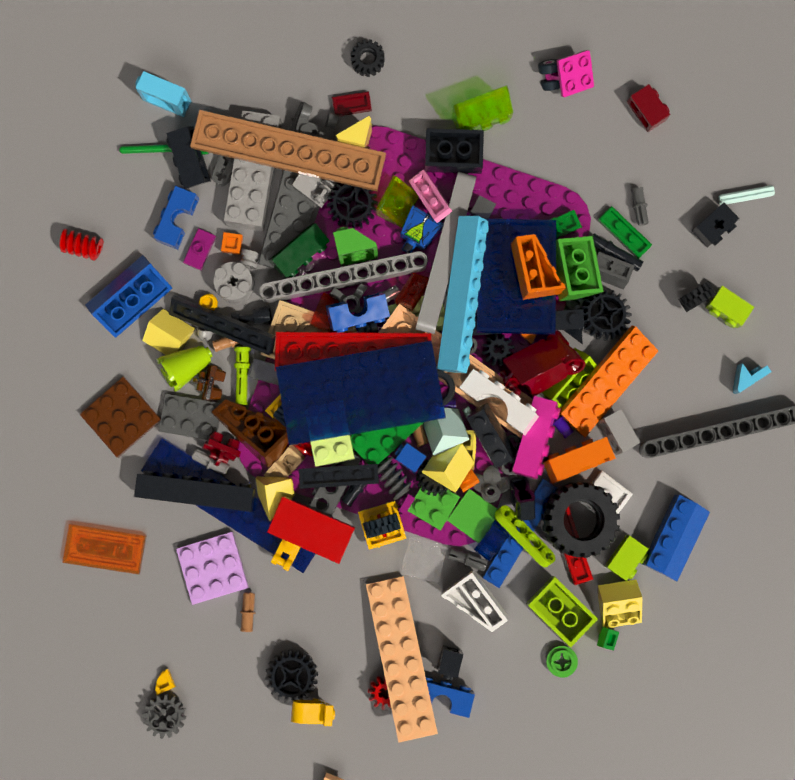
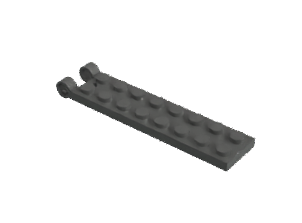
M302 103L294 132L332 140L339 115L329 112L325 126L322 127L308 122L312 106ZM312 130L317 132L316 135L312 134ZM283 170L258 260L259 265L275 269L269 259L309 225L314 202L292 186L299 173Z

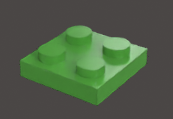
M420 488L408 512L441 530L460 496L449 490L443 492L440 496L439 493L433 496V492L428 495L427 490L423 492Z

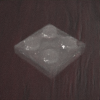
M410 536L401 574L439 583L448 545Z

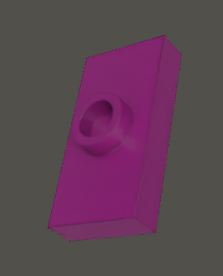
M198 228L183 263L202 271L215 242L216 235Z

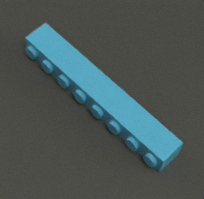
M459 216L437 366V369L445 372L467 373L470 365L469 356L473 344L472 334L475 327V313L478 307V291L481 287L480 277L483 270V256L486 250V234L489 229L488 221L480 216Z

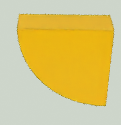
M169 669L163 671L158 677L155 686L156 695L176 687Z

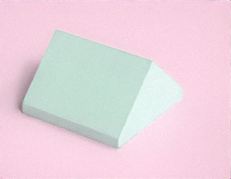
M432 408L429 414L431 417L425 421L424 429L434 456L469 440L458 409Z

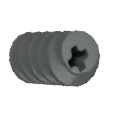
M391 456L378 464V475L382 474L379 479L380 482L387 481L384 485L385 488L391 487L388 493H396L393 498L395 501L411 490L409 489L411 482L404 483L407 476H399L403 470H395L398 464L397 462L390 463L393 459Z

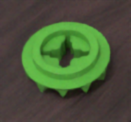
M560 645L548 653L546 663L553 675L565 678L572 675L577 669L578 658L571 648ZM561 653L564 659L570 660L564 663L563 670L559 663L554 662L560 659Z

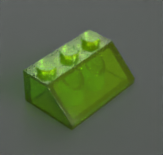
M507 85L455 104L452 110V120L456 129L487 131L495 124L500 123V125L508 123L513 116V108Z

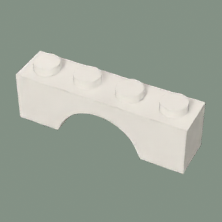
M473 369L459 388L477 402L489 397L499 398L504 401L508 409L506 422L525 436L539 417L535 413L537 409L529 403L526 405L522 404L519 396L513 392L508 394L504 391L505 387L501 383L490 381L488 379L490 376L481 369L479 372Z

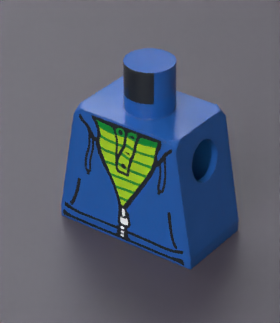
M412 206L401 231V238L406 240L401 250L407 254L412 253L415 247L424 251L442 231L444 224L441 222L437 223L433 217Z

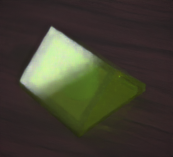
M393 175L376 208V215L403 228L411 207L415 205L419 196L411 187Z

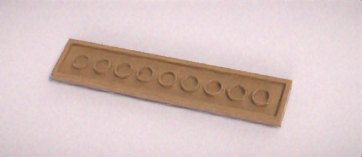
M199 110L190 147L196 150L373 191H378L386 158L385 152Z

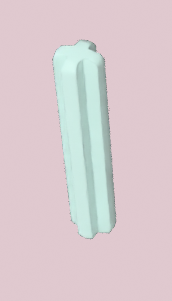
M769 185L719 195L718 201L720 205L723 203L727 205L773 196L775 190L774 186Z

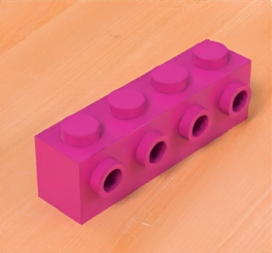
M534 396L532 406L537 409L535 413L539 417L527 434L522 436L512 471L515 474L538 479V475L542 476L544 470L542 461L544 456L547 457L550 446L547 444L549 438H553L555 431L553 423L554 419L559 417L560 408H558L556 401Z

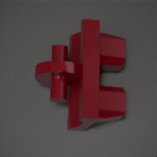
M214 431L202 446L203 449L210 451L209 457L214 459L213 465L219 466L221 462L227 464L229 460L234 461L236 457L239 458L241 451H238L240 442L235 439H229L227 445L221 443L223 435Z

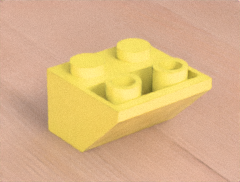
M637 580L598 585V602L603 627L615 628L617 626L642 623V594Z

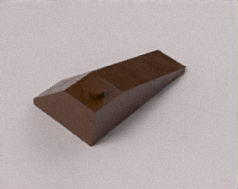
M226 399L212 411V414L268 468L283 454L293 435V431L287 426L284 427L277 419L266 417L260 412H253L242 405Z

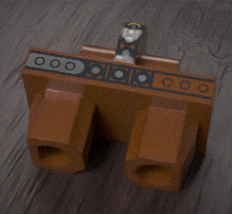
M208 366L206 379L204 380L206 372L200 371L199 378H193L192 382L197 383L196 390L202 391L204 384L201 400L221 399L222 389L213 388L214 381L224 382L226 372L217 369V366Z

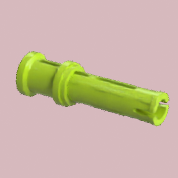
M234 347V351H236V362L233 365L236 369V403L247 405L248 369L251 367L249 352L251 348Z

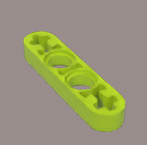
M503 505L495 511L496 520L539 565L545 568L555 562V555L552 550L524 521H520L516 517L515 512L509 506Z

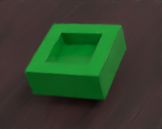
M602 627L597 646L614 651L619 631Z

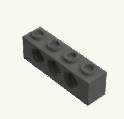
M354 455L355 459L333 463L330 467H336L338 464L345 466L359 465L362 459ZM337 486L334 492H328L326 487L315 488L312 493L315 496L312 502H307L306 506L332 516L347 486ZM321 498L327 501V507L323 510L317 507V501Z

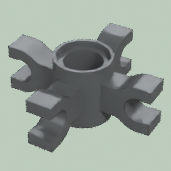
M361 283L354 294L345 296L334 287L329 296L338 302L352 300L355 303V309H349L352 314H358L363 310L360 307L359 299L367 287Z

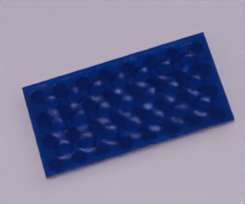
M432 341L276 367L289 446L446 418Z

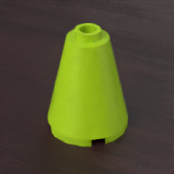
M203 345L160 356L156 360L158 364H162L163 368L160 370L171 388L174 386L173 391L176 392L211 362L210 358L213 355L208 347L204 348Z

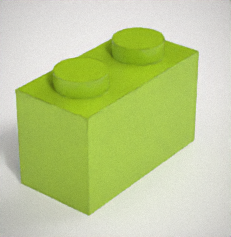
M721 286L705 308L709 310L708 312L712 316L725 320L724 323L727 326L739 328L744 324L754 306L724 286Z
M626 535L604 567L622 580H631L637 572L636 567L638 564H642L648 557L647 551L649 549L630 535Z

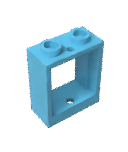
M143 71L135 83L136 90L143 101L185 117L191 104V99L186 89Z

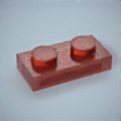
M412 273L395 299L396 305L400 304L406 309L413 311L427 288L429 277Z

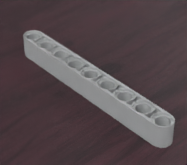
M462 172L457 174L449 203L452 212L445 218L416 330L435 334L451 274L459 216L467 215L477 176Z
M413 252L263 284L259 289V293L265 302L273 303L279 300L283 301L331 291L334 287L341 289L360 285L361 283L365 284L418 273L426 269L427 256L423 252ZM416 258H421L424 264L417 266L413 261ZM403 262L405 268L398 270L395 268V264ZM378 266H385L387 270L385 273L380 274L376 269ZM359 270H366L368 272L367 276L364 278L357 275ZM346 273L349 275V279L344 282L340 281L339 276ZM328 277L330 283L328 285H321V279ZM309 281L312 285L309 289H303L301 287L302 283ZM291 285L293 289L290 293H284V286ZM267 289L274 290L271 297L264 296V292Z

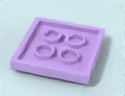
M233 532L176 549L192 605L249 588Z

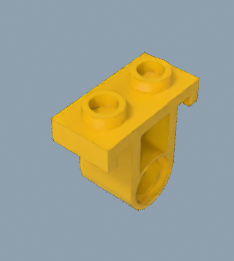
M313 698V700H293L291 722L332 726V720L335 718L333 705Z

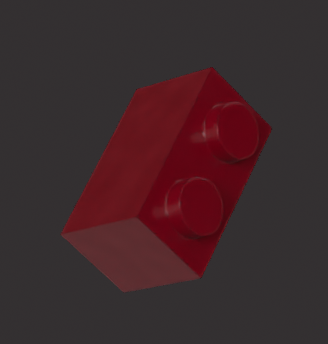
M650 84L631 95L627 101L647 132L667 121L671 115L668 106L661 102L657 90L652 88Z

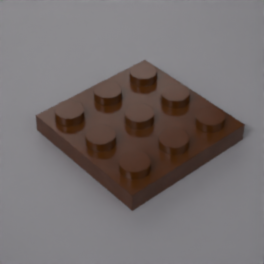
M125 377L117 381L80 414L117 458L161 420Z

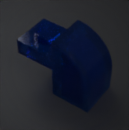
M495 519L474 550L490 561L510 534Z

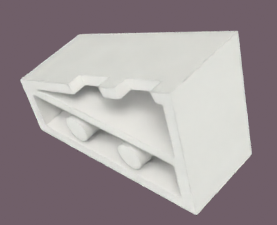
M474 569L441 594L444 599L449 600L457 608L466 612L471 618L491 632L508 621V614Z

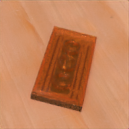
M69 524L62 563L140 574L147 536Z

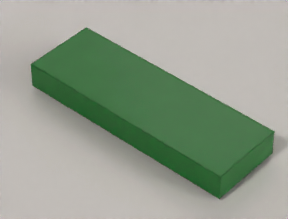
M612 206L598 219L636 258L639 259L652 246Z

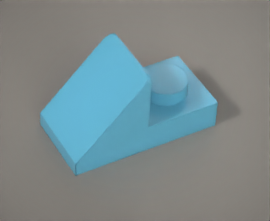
M743 363L737 365L733 393L742 392L772 371L768 366L761 368L759 365L748 371Z

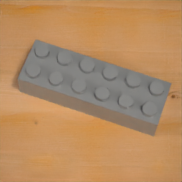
M242 111V120L276 128L282 127L280 116ZM234 158L224 222L227 226L264 232L274 167Z

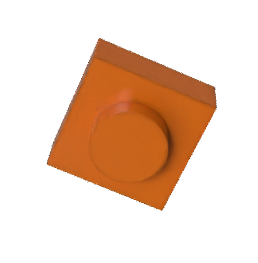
M224 232L221 252L241 255L243 235Z
M470 469L460 485L463 493L480 482L472 469Z

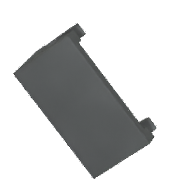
M598 252L597 261L601 281L624 290L630 280L634 265Z

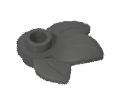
M494 465L487 467L483 475L475 474L480 482L473 486V488L480 492L483 500L488 503L496 502L500 498V494L506 492L510 487V478L501 477L499 469ZM493 490L494 494L489 495L487 492Z

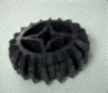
M338 183L336 184L337 190L331 189V193L334 196H328V200L331 201L327 203V208H331L328 213L329 215H334L332 217L333 222L339 220L337 223L339 227L345 223L344 227L349 228V225H352V228L356 229L355 225H359V228L362 229V222L366 225L370 224L367 218L374 220L375 216L372 213H377L378 209L374 206L378 205V201L374 200L377 198L376 193L371 194L373 190L343 184L341 187ZM352 191L350 196H342L344 193ZM359 192L367 198L368 205H365L364 202L358 199ZM355 198L357 206L354 205V207L351 208L350 211L349 202L351 203V201H354ZM337 203L347 209L346 217L338 211ZM365 211L361 216L353 218L356 212Z
M604 289L602 294L589 296L590 300L585 299L584 303L586 305H582L580 309L585 311L584 324L587 323V326L584 330L587 331L590 328L592 330L589 334L590 336L597 333L596 339L599 340L601 335H603V339L606 341L608 340V335L613 340L616 338V335H622L621 330L626 331L628 329L625 324H630L631 321L626 317H630L632 313L626 312V310L631 308L630 305L624 306L627 299L625 298L622 301L619 299L622 294L619 293L615 297L614 290H611L610 294H608L607 289ZM604 300L612 302L616 307L610 308ZM598 302V313L591 316V308L594 303ZM603 312L611 313L607 318L606 316H600ZM620 313L619 323L613 328L612 318ZM594 322H602L607 329L598 327Z
M289 649L288 656H286L284 651H281L282 658L278 655L274 656V660L277 663L269 662L273 669H266V672L271 675L266 676L265 680L272 681L267 685V688H275L271 694L274 695L278 692L277 700L285 696L284 703L288 702L289 697L291 702L296 700V697L299 700H303L302 694L308 698L310 696L308 690L313 692L315 690V687L311 684L318 683V680L313 678L319 675L318 672H312L317 665L313 664L310 666L309 663L312 662V657L306 661L307 653L304 652L302 657H300V650H296L295 655H293L292 649ZM292 660L301 663V665L292 668L284 662ZM279 666L284 674V679L280 683H278L276 678ZM304 669H306L308 674V681L305 686L300 679V673ZM298 671L295 676L297 680L292 678L285 682L289 676L288 672L292 674ZM291 684L298 688L299 691L290 692L283 688Z

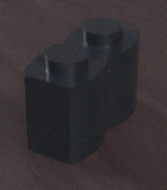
M524 476L511 478L510 500L511 504L515 507L516 517L520 521L535 519V495L530 489L529 480Z

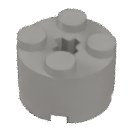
M225 263L215 271L214 287L217 293L230 303L238 304L246 301L254 290L253 276L242 263ZM236 279V286H232V281Z

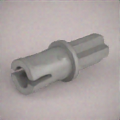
M196 449L192 455L193 460L206 466L208 470L210 468L223 476L226 475L230 468V465L222 462L219 466L213 465L214 459L199 449Z

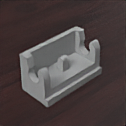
M621 409L598 422L616 455L640 443Z

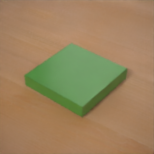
M468 489L447 521L479 543L495 521V511L498 509Z

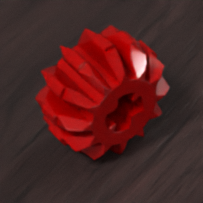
M385 675L384 681H381V678L377 676L378 684L374 681L370 683L373 688L368 689V693L374 695H371L369 700L373 701L376 699L375 707L382 703V710L385 709V704H388V707L391 709L389 694L386 697L384 694H379L382 688L388 690Z

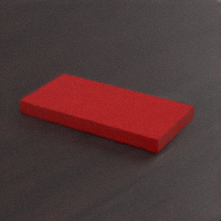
M282 496L267 533L340 564L355 527Z

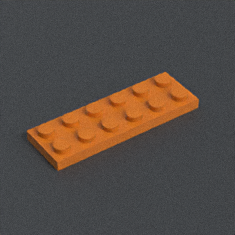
M632 325L560 409V415L581 436L586 437L657 354L658 350L636 326Z

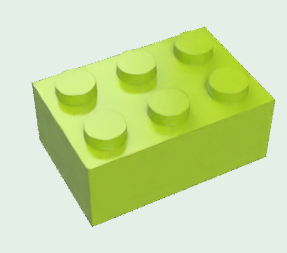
M554 576L526 603L569 647H572L598 620Z

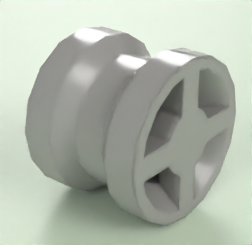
M242 249V259L239 260V263H242L246 268L257 269L258 265L256 262L260 254L255 251Z

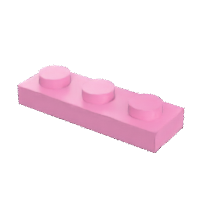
M424 169L409 180L415 192L437 223L452 212Z

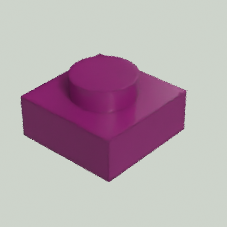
M409 494L406 497L402 496L397 504L400 507L398 511L406 515L415 498Z

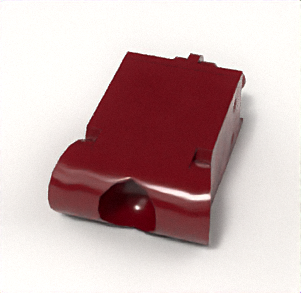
M557 330L552 332L546 340L542 339L504 359L503 362L510 369L511 373L508 375L507 371L501 370L500 376L503 377L505 388L513 391L517 396L521 394V390L517 388L521 384L534 397L567 378V375L581 372L585 368L586 363L577 351L569 346V342L562 333Z

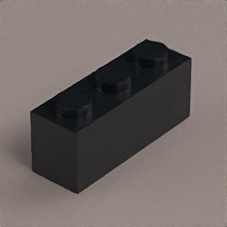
M186 126L166 133L168 137L167 144L173 153V163L178 168L180 174L178 176L179 182L184 189L211 182L202 151L190 147L194 126Z
M488 403L472 410L467 420L495 467L498 468L512 461L516 450Z

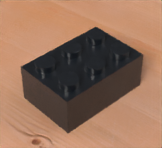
M426 128L425 171L482 174L484 130Z

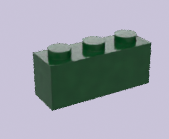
M312 223L271 257L269 261L283 278L288 276L292 278L299 272L298 268L301 265L306 266L313 260L312 256L318 252L320 254L328 247L326 244L330 240L316 223Z

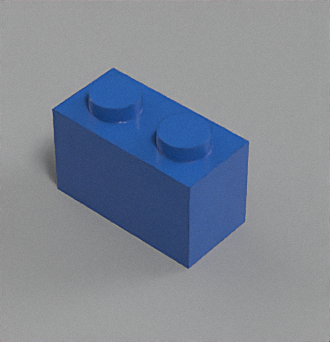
M408 443L405 446L401 444L395 453L397 456L396 461L414 474L427 457Z

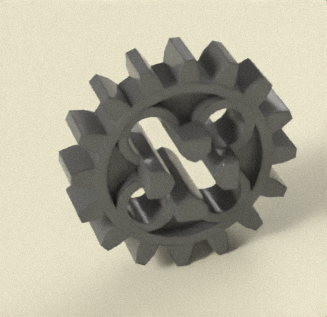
M166 694L163 699L161 695H158L157 701L152 698L150 700L151 705L145 706L148 712L142 714L143 717H147L143 724L149 725L147 732L153 730L154 737L159 733L160 739H163L165 734L170 738L172 737V731L177 734L179 732L178 727L182 728L184 726L181 720H185L187 717L182 715L186 708H180L182 701L176 703V696L169 699V694ZM156 705L161 707V711L155 709ZM171 706L175 708V712H172L167 718L163 719L159 726L154 724V720L159 719ZM168 721H172L174 726H168Z

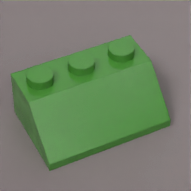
M341 227L337 229V232H333L341 267L378 259L376 242L357 230Z
M593 236L557 239L549 245L552 267L554 266L557 276L566 286L562 293L558 294L559 301L574 300L604 292Z

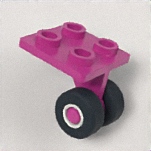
M589 50L558 60H545L538 64L539 73L545 74L546 80L540 82L544 91L560 88L561 96L567 97L594 87Z

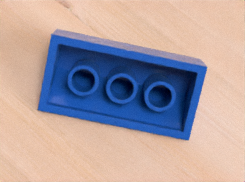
M142 255L86 303L85 306L116 338L173 288L145 256Z
M674 495L649 547L648 557L642 565L677 582L710 512L681 495Z

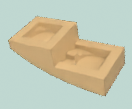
M291 445L273 463L264 476L289 477L306 457Z

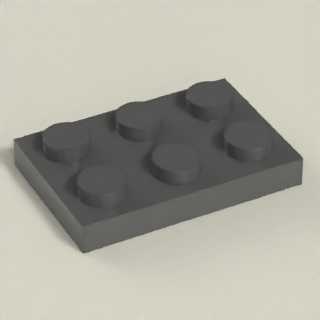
M165 394L159 432L208 440L214 431L218 432L220 421L212 414V411L221 403Z

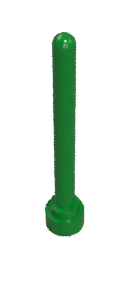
M168 145L121 146L119 152L122 154L172 152V149ZM202 151V154L208 155L209 152Z

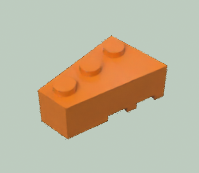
M536 235L515 237L511 243L522 299L561 294L566 286L557 276L556 269L550 264L546 257L547 254Z
M604 437L594 442L591 438L581 442L582 447L576 448L574 445L564 449L566 453L559 455V452L549 455V460L543 462L551 483L559 482L602 463L616 459L608 438Z

